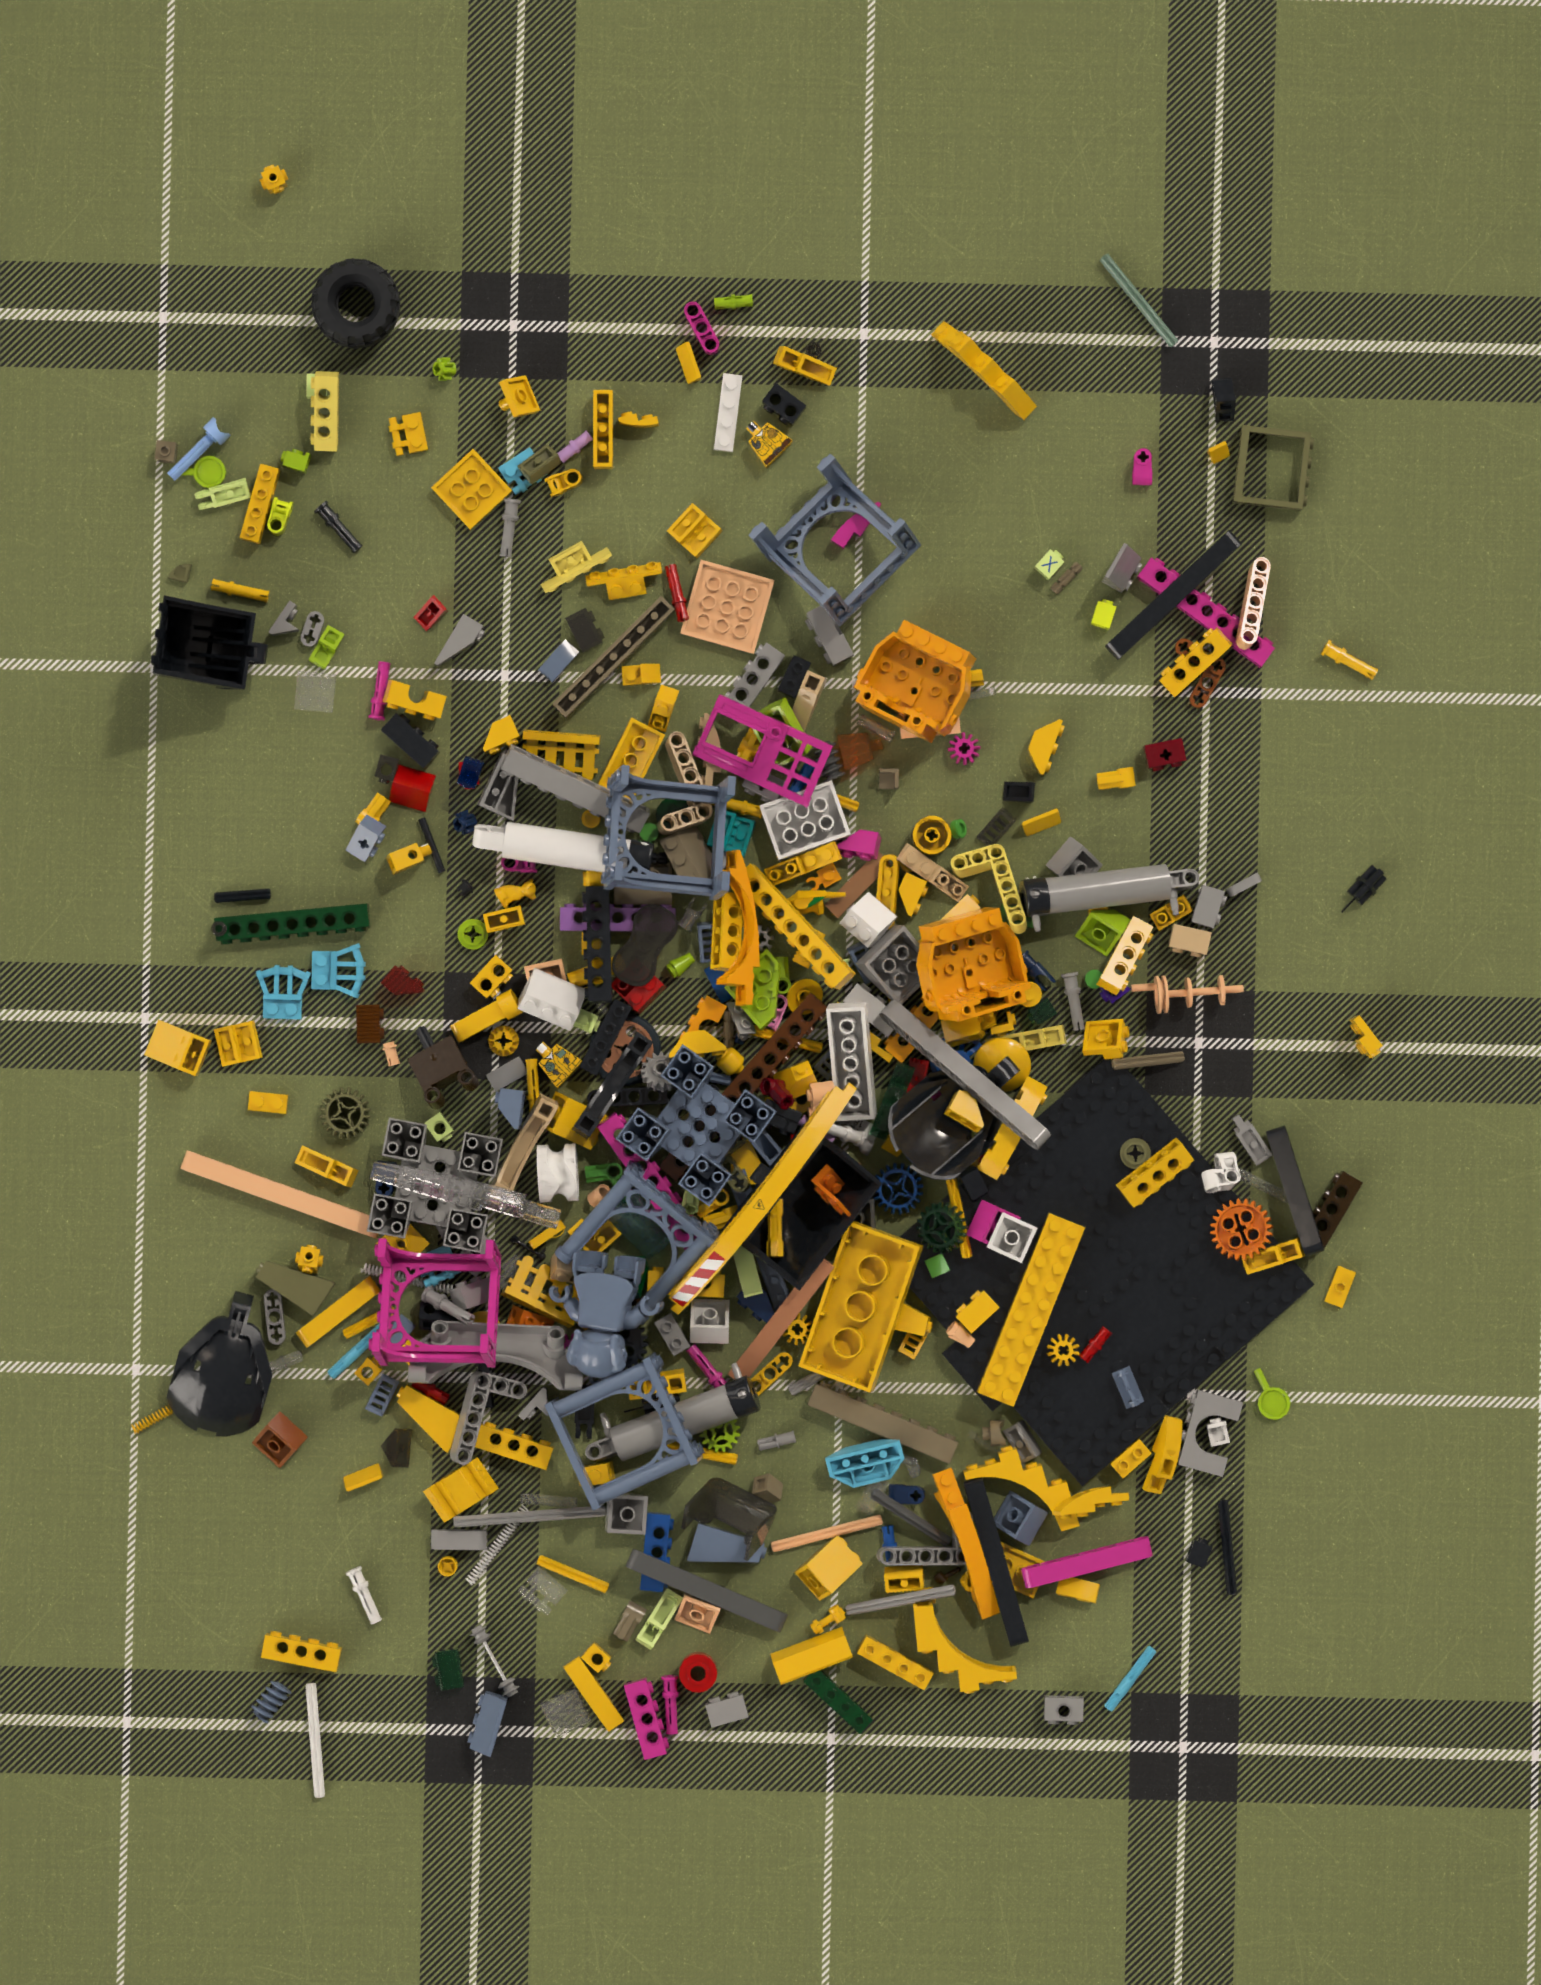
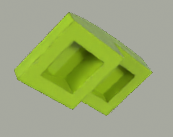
M328 625L309 657V661L326 670L345 634Z

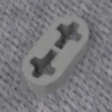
M318 611L308 614L301 634V642L307 647H313L318 643L324 625V616ZM316 615H319L318 618L321 622L316 623L315 628H312L313 622L310 620L311 617L315 618ZM313 630L312 637L315 640L307 643L304 637L305 635L309 636L310 631Z
M1257 872L1227 888L1226 891L1229 897H1232L1261 882L1262 879Z

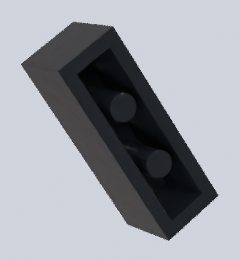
M395 713L381 731L423 769H426L440 753L437 750L439 746L433 740L427 741L422 737L425 733L417 726L412 728L408 724L410 720L403 713L400 716Z

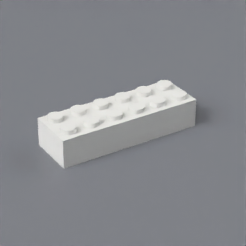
M867 1002L829 1004L826 1008L832 1081L834 1086L839 1087L841 1090L848 1082L857 1088L838 1116L837 1121L875 1119L877 1108Z

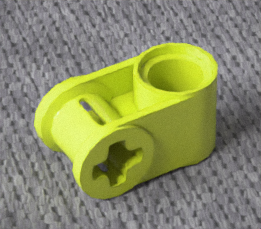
M274 497L267 522L271 534L279 536L285 532L294 502L290 501L288 503L278 500V497ZM276 521L282 524L279 530L271 528L272 524Z

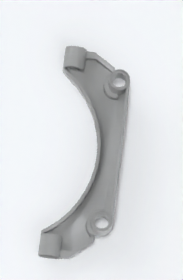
M437 1320L431 1326V1342L424 1343L429 1345L480 1346L481 1334H487V1323L473 1322L470 1326H467L463 1322ZM498 1324L496 1362L516 1364L535 1371L545 1377L559 1390H582L583 1374L576 1366L570 1365L566 1358L568 1349H564L565 1333L563 1328L560 1326ZM410 1362L408 1367V1383L431 1384L447 1372L472 1363Z

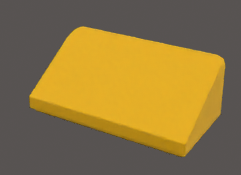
M685 342L676 348V352L688 384L700 381L701 374L690 342Z
M1054 809L1023 821L1021 825L1025 835L1030 836L1060 824L1061 818L1058 809Z
M377 1463L345 1476L344 1484L346 1491L349 1492L382 1479L384 1475L380 1465Z

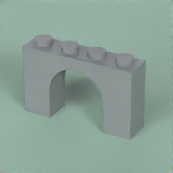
M1197 1389V1392L1192 1394L1190 1404H1193L1191 1412L1188 1411L1185 1422L1188 1425L1186 1430H1182L1181 1441L1183 1443L1177 1464L1223 1477L1228 1458L1202 1450L1195 1438L1196 1428L1200 1421L1213 1415L1238 1421L1243 1402Z

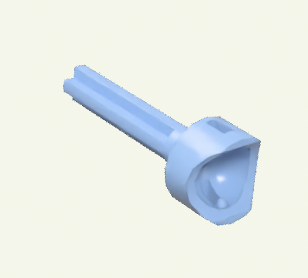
M214 417L203 427L207 435L167 472L174 481L213 442L221 446L231 436L229 433L219 431Z

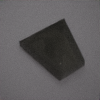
M395 1428L381 1445L392 1467H409L412 1429Z

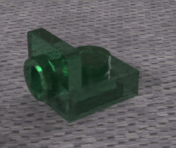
M1048 998L1027 1009L1029 1011L1027 1017L1032 1024L1036 1023L1037 1026L1057 1014Z

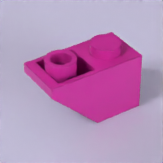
M858 830L840 842L837 847L841 856L846 858L857 856L865 861L877 860L882 838L878 832Z

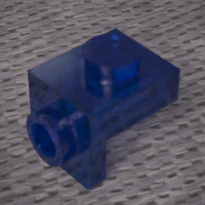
M465 756L457 783L461 784L464 788L475 789L484 761Z

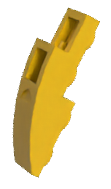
M833 841L768 867L764 871L767 878L776 886L842 859L836 842Z
M1165 1415L1152 1448L1155 1455L1144 1481L1143 1490L1161 1494L1166 1480H1172L1181 1447L1182 1419Z
M1111 1487L1091 1488L1079 1492L1060 1503L1052 1511V1515H1059L1060 1519L1071 1518V1514H1077V1517L1089 1516L1088 1512H1095V1507H1105V1503L1111 1502V1506L1123 1505L1122 1501L1129 1500V1493H1111Z

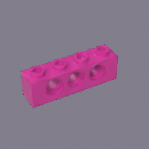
M642 1678L625 1683L624 1688L644 1760L667 1754V1749L670 1747L667 1737L663 1738L661 1730H664L662 1718L658 1719L656 1712L659 1711L657 1700L652 1699L651 1693L654 1692L652 1682H648L647 1678ZM645 1695L648 1701L646 1704H639L637 1697ZM644 1714H651L653 1720L650 1723H645L642 1720ZM655 1732L658 1735V1739L654 1742L649 1741L647 1734Z

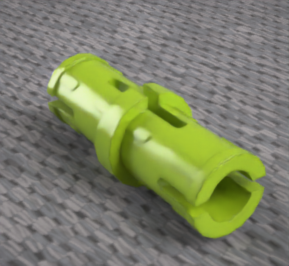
M732 294L728 297L714 298L715 310L730 308L736 310V308L752 307V294L741 296Z

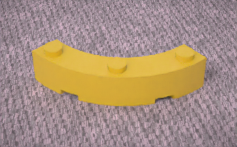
M1028 1076L1019 1089L1014 1101L1033 1116L1038 1105H1043L1048 1096L1045 1094L1047 1086ZM1003 1122L994 1138L996 1142H994L991 1148L987 1149L977 1167L979 1171L996 1180L1000 1174L1005 1175L1009 1168L1007 1162L1021 1139Z

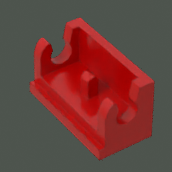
M910 1058L903 1096L927 1076L929 1061Z

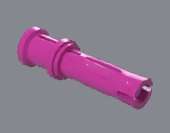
M378 661L375 693L370 701L372 707L371 714L368 715L369 719L385 721L384 711L387 703L382 701L388 684L391 663Z
M696 1344L686 1351L707 1376L709 1385L717 1388L727 1383L722 1377V1372L716 1371Z
M678 1675L661 1676L664 1687L662 1696L665 1698L666 1734L668 1735L678 1734L676 1698L679 1695L677 1691Z

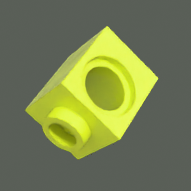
M1103 599L1102 602L1098 601L1090 624L1109 630L1116 610V606H1113L1114 602Z

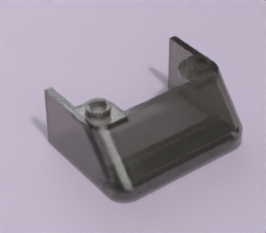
M711 1478L685 1505L681 1528L685 1529L693 1520L706 1524L716 1518L746 1533L744 1543L747 1547L744 1560L748 1561L762 1546L775 1519L777 1508L774 1504L721 1478Z

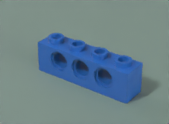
M648 1512L644 1553L655 1557L652 1554V1549L660 1547L663 1554L655 1558L670 1564V1557H667V1549H671L672 1538L668 1537L669 1530H673L674 1519L670 1518L671 1514ZM656 1528L664 1530L665 1535L662 1538L655 1537L654 1530ZM641 1574L640 1590L663 1592V1589L668 1587L667 1584Z

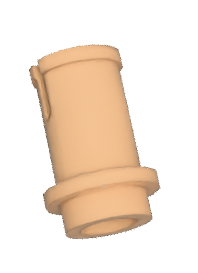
M394 1041L384 1043L382 1050L385 1051L388 1066L400 1064L396 1051L397 1044H394Z

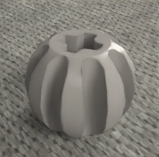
M758 925L759 936L764 934L766 941L759 944V953L764 952V946L768 947L769 950L773 947L768 944L769 940L775 941V935L771 937L767 935L772 930L767 927L766 931H762V925Z

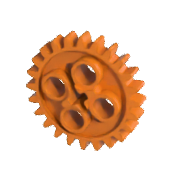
M1238 1198L1236 1204L1230 1200L1229 1207L1224 1204L1222 1205L1224 1208L1223 1212L1217 1209L1219 1217L1213 1216L1216 1223L1210 1224V1226L1215 1228V1230L1211 1231L1210 1234L1216 1235V1237L1212 1239V1242H1219L1216 1245V1249L1223 1248L1221 1254L1224 1255L1228 1252L1229 1259L1235 1255L1236 1261L1240 1259V1256L1246 1261L1249 1255L1253 1260L1255 1252L1260 1256L1259 1250L1261 1248L1267 1250L1264 1244L1271 1243L1267 1236H1273L1268 1231L1273 1226L1267 1223L1272 1219L1270 1217L1265 1218L1268 1213L1266 1210L1260 1212L1262 1210L1261 1205L1255 1208V1201H1252L1249 1205L1248 1199L1241 1203ZM1246 1213L1252 1214L1249 1222L1243 1221V1216ZM1235 1214H1238L1240 1224L1246 1228L1243 1231L1248 1240V1246L1245 1245L1243 1235L1237 1232L1240 1230V1227L1235 1219ZM1228 1220L1234 1221V1226L1231 1229L1225 1228V1223ZM1252 1231H1258L1259 1233L1258 1238L1255 1240H1251L1249 1237ZM1234 1238H1240L1241 1240L1240 1245L1237 1247L1232 1246Z

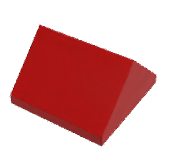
M399 765L392 783L389 801L426 812L436 775Z

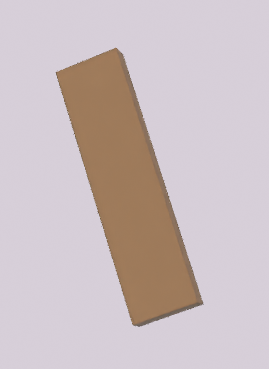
M878 852L877 860L871 859V861H867L838 890V892H846V897L831 898L824 905L837 919L878 878L879 862L883 857L880 852Z

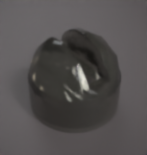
M811 342L806 346L807 355L813 358H818L821 355L822 349L817 342ZM812 347H816V354H815V355H813V348H812Z

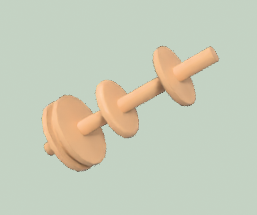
M1162 975L1161 979L1159 976H1154V983L1131 985V992L1154 991L1157 1014H1161L1162 1010L1164 1013H1168L1169 998L1185 997L1186 1005L1190 1008L1193 1004V996L1218 994L1220 1005H1225L1226 994L1244 992L1243 985L1225 986L1223 975L1218 976L1217 987L1192 988L1191 980L1187 977L1185 978V989L1168 990L1165 975Z

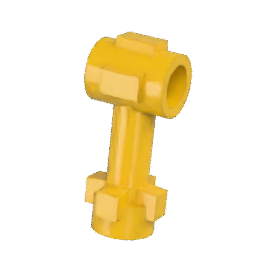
M838 1604L832 1606L828 1610L830 1613L828 1616L820 1621L817 1619L812 1621L813 1623L810 1626L815 1634L824 1632L823 1627L832 1621H835L837 1624L846 1618L841 1606L839 1607Z

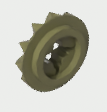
M1132 1138L1122 1145L1120 1157L1127 1167L1136 1169L1151 1157V1150L1144 1140ZM1134 1145H1136L1138 1152L1144 1153L1137 1157V1162H1135L1133 1156L1127 1155V1153L1133 1152Z

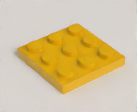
M474 449L431 487L470 530L512 492L510 487Z

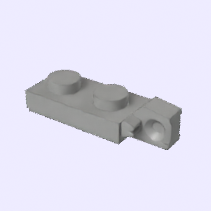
M1238 1114L1232 1118L1237 1126L1233 1129L1235 1135L1256 1166L1273 1156L1252 1123L1248 1120L1244 1122Z

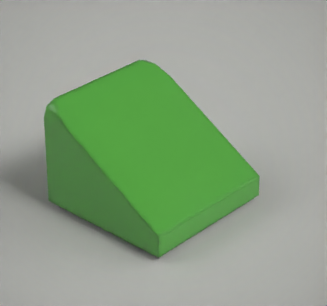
M942 1253L924 1260L932 1278L950 1271Z

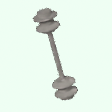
M480 1624L471 1629L472 1634L469 1636L476 1638L474 1644L483 1643L503 1680L498 1688L504 1689L505 1692L502 1696L507 1695V1697H510L518 1692L517 1688L520 1686L513 1684L515 1678L506 1679L486 1642L491 1634H486L484 1630L487 1626L482 1627Z

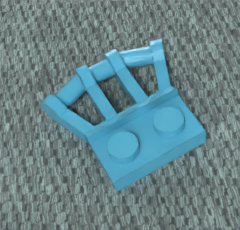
M358 943L339 951H312L311 989L338 990L358 999L360 996L358 993L365 980L364 967H366V962H364L359 949L361 948L360 944ZM353 952L356 962L338 961V956ZM337 966L356 967V975H337ZM337 980H355L352 990L337 985Z
M275 965L263 971H256L264 993L263 1018L302 1020V997L311 973L296 969L293 965H288V967ZM274 975V994H269L264 978ZM280 975H288L287 994H279ZM293 976L303 980L297 994H293Z

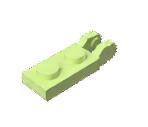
M246 478L211 487L209 490H202L194 494L196 499L211 496L212 501L198 504L199 510L211 507L216 508L251 498Z

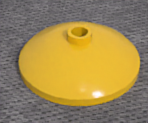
M994 1038L985 1042L977 1050L973 1065L980 1066L989 1073L1005 1057L1009 1056L1020 1071L1001 1088L1004 1092L1012 1091L1020 1087L1029 1076L1031 1070L1030 1056L1025 1047L1019 1042L1010 1038Z

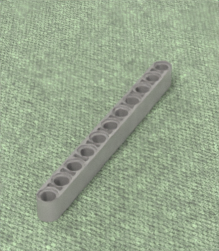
M892 999L879 1013L884 1022L965 1091L969 1092L973 1098L1032 1148L1038 1150L1051 1136L1046 1127L898 1001Z

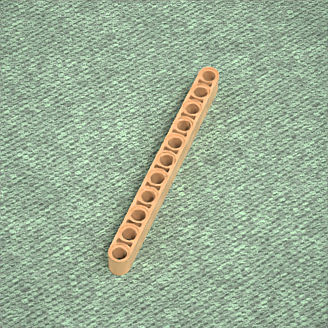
M188 1150L185 1153L180 1169L358 1233L378 1238V1233L367 1232L370 1217L368 1214Z

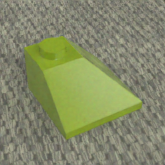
M1115 909L1092 910L1075 937L1103 955L1108 956L1125 931L1130 919Z

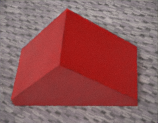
M433 595L413 618L428 631L448 610Z

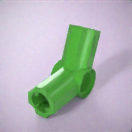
M615 1162L585 1166L586 1183L610 1180L614 1186L624 1174V1170L619 1163ZM613 1165L617 1166L620 1170L619 1175L616 1177L609 1174V1168Z

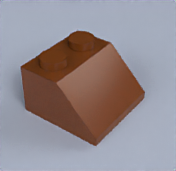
M279 1412L252 1443L275 1465L281 1468L305 1442L308 1436L294 1425L288 1417Z

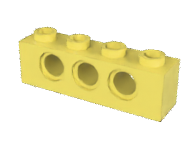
M316 371L315 377H311V389H314V396H311V407H314V415L311 414V426H314V433H311V445H314V451L337 452L339 372ZM327 389L330 395L322 396L320 390ZM321 408H327L330 413L328 415H323L320 413L319 410ZM325 426L330 432L324 434L320 432L319 428Z

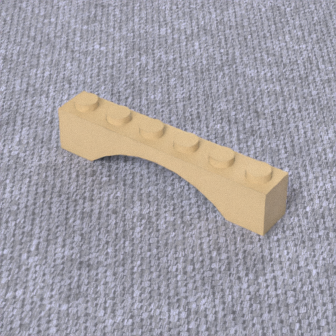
M541 1093L539 1094L500 1166L496 1177L486 1192L488 1199L505 1207L530 1153L559 1107L557 1101Z

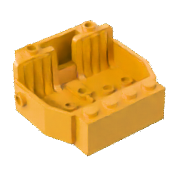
M903 620L897 633L893 631L875 646L864 668H861L858 672L857 681L853 687L859 692L855 701L866 711L932 743L937 733L944 737L951 733L965 707L971 692L972 673L970 670L976 658L969 651ZM923 659V663L918 665V660ZM939 667V672L934 673V669ZM918 689L917 694H912V691ZM879 701L898 713L897 717L877 708L876 706ZM918 719L920 723L914 724V720Z
M984 907L919 926L922 942H920L916 967L925 1006L929 1011L938 1012L939 1020L960 1022L1027 1002L1025 990L1031 989V983L1027 982V966L1023 960L1019 939L1007 922L1002 921L1000 908ZM967 970L970 971L969 976L966 975ZM987 997L997 998L994 1000L981 1003V999Z

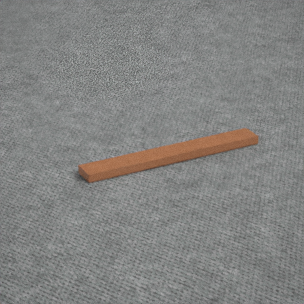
M826 1259L821 1262L800 1291L794 1287L736 1362L742 1377L746 1375L750 1377L834 1269L835 1266ZM731 1369L728 1375L735 1380L733 1371Z

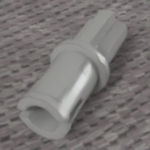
M794 1431L778 1435L775 1433V1436L757 1440L758 1448L761 1451L796 1443Z

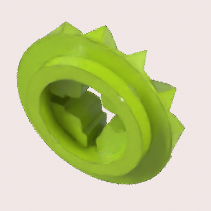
M469 919L460 925L458 939L462 946L474 950L481 948L486 943L488 933L483 922L477 919ZM474 926L475 932L481 934V936H476L472 943L471 937L465 935V933L471 932Z

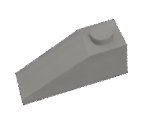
M463 614L434 664L439 667L473 645L476 640L480 641L485 633L483 631L484 626Z

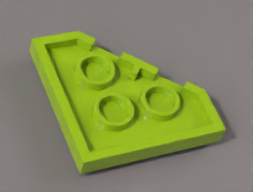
M768 949L759 955L760 967L753 968L754 998L752 1005L740 1006L760 1030L769 1025L776 1018L781 964ZM725 986L724 988L736 1001V986Z

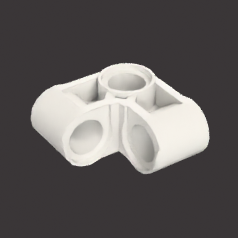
M1234 1152L1214 1154L1215 1169H1209L1201 1173L1206 1193L1231 1190L1241 1178Z

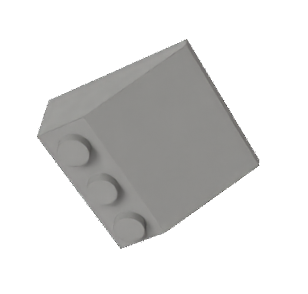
M894 925L855 963L879 990L890 1000H896L901 1005L921 986L916 967L920 944L904 925Z

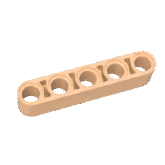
M1264 557L1257 558L1248 571L1236 636V644L1242 650L1249 649L1258 637L1270 572V562ZM1256 566H1260L1263 571H1259ZM1253 583L1258 584L1260 589L1255 588ZM1250 601H1254L1257 606L1251 605ZM1246 618L1251 619L1253 624L1248 623ZM1243 636H1247L1250 642L1246 641Z

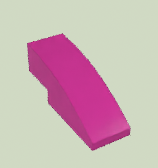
M880 502L875 503L879 508L881 507ZM859 514L853 515L838 529L831 542L844 550L853 534L861 538L870 522Z

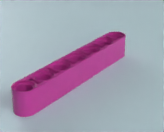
M1144 1536L1022 1568L1021 1571L1025 1588H1033L1149 1558L1153 1554L1149 1537Z

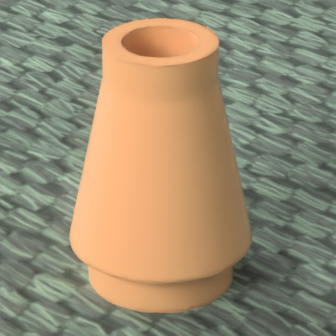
M952 1322L946 1330L949 1338L965 1345L967 1348L975 1341V1338L971 1336L961 1322Z

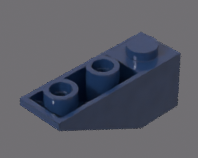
M762 1288L763 1293L744 1298L743 1290H741L736 1296L739 1299L737 1303L744 1309L749 1307L753 1311L751 1315L759 1322L763 1319L767 1323L774 1315L767 1292Z

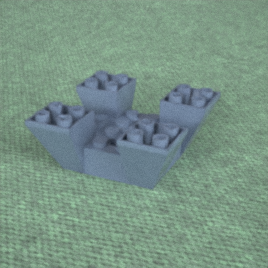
M682 1044L660 1075L677 1087L678 1090L658 1118L637 1108L616 1137V1140L645 1161L651 1159L662 1148L666 1149L690 1167L678 1184L710 1207L732 1176L722 1165L724 1160L742 1135L755 1143L777 1111L746 1089L736 1103L731 1101L709 1085L714 1066ZM710 1105H714L716 1108V1112L712 1116H709L707 1113V1108ZM683 1110L689 1112L687 1120H682L680 1117V1113ZM698 1121H703L705 1124V1128L701 1132L696 1129ZM714 1132L720 1134V1140L717 1143H714L711 1139ZM689 1136L694 1140L691 1147L685 1145V1139Z

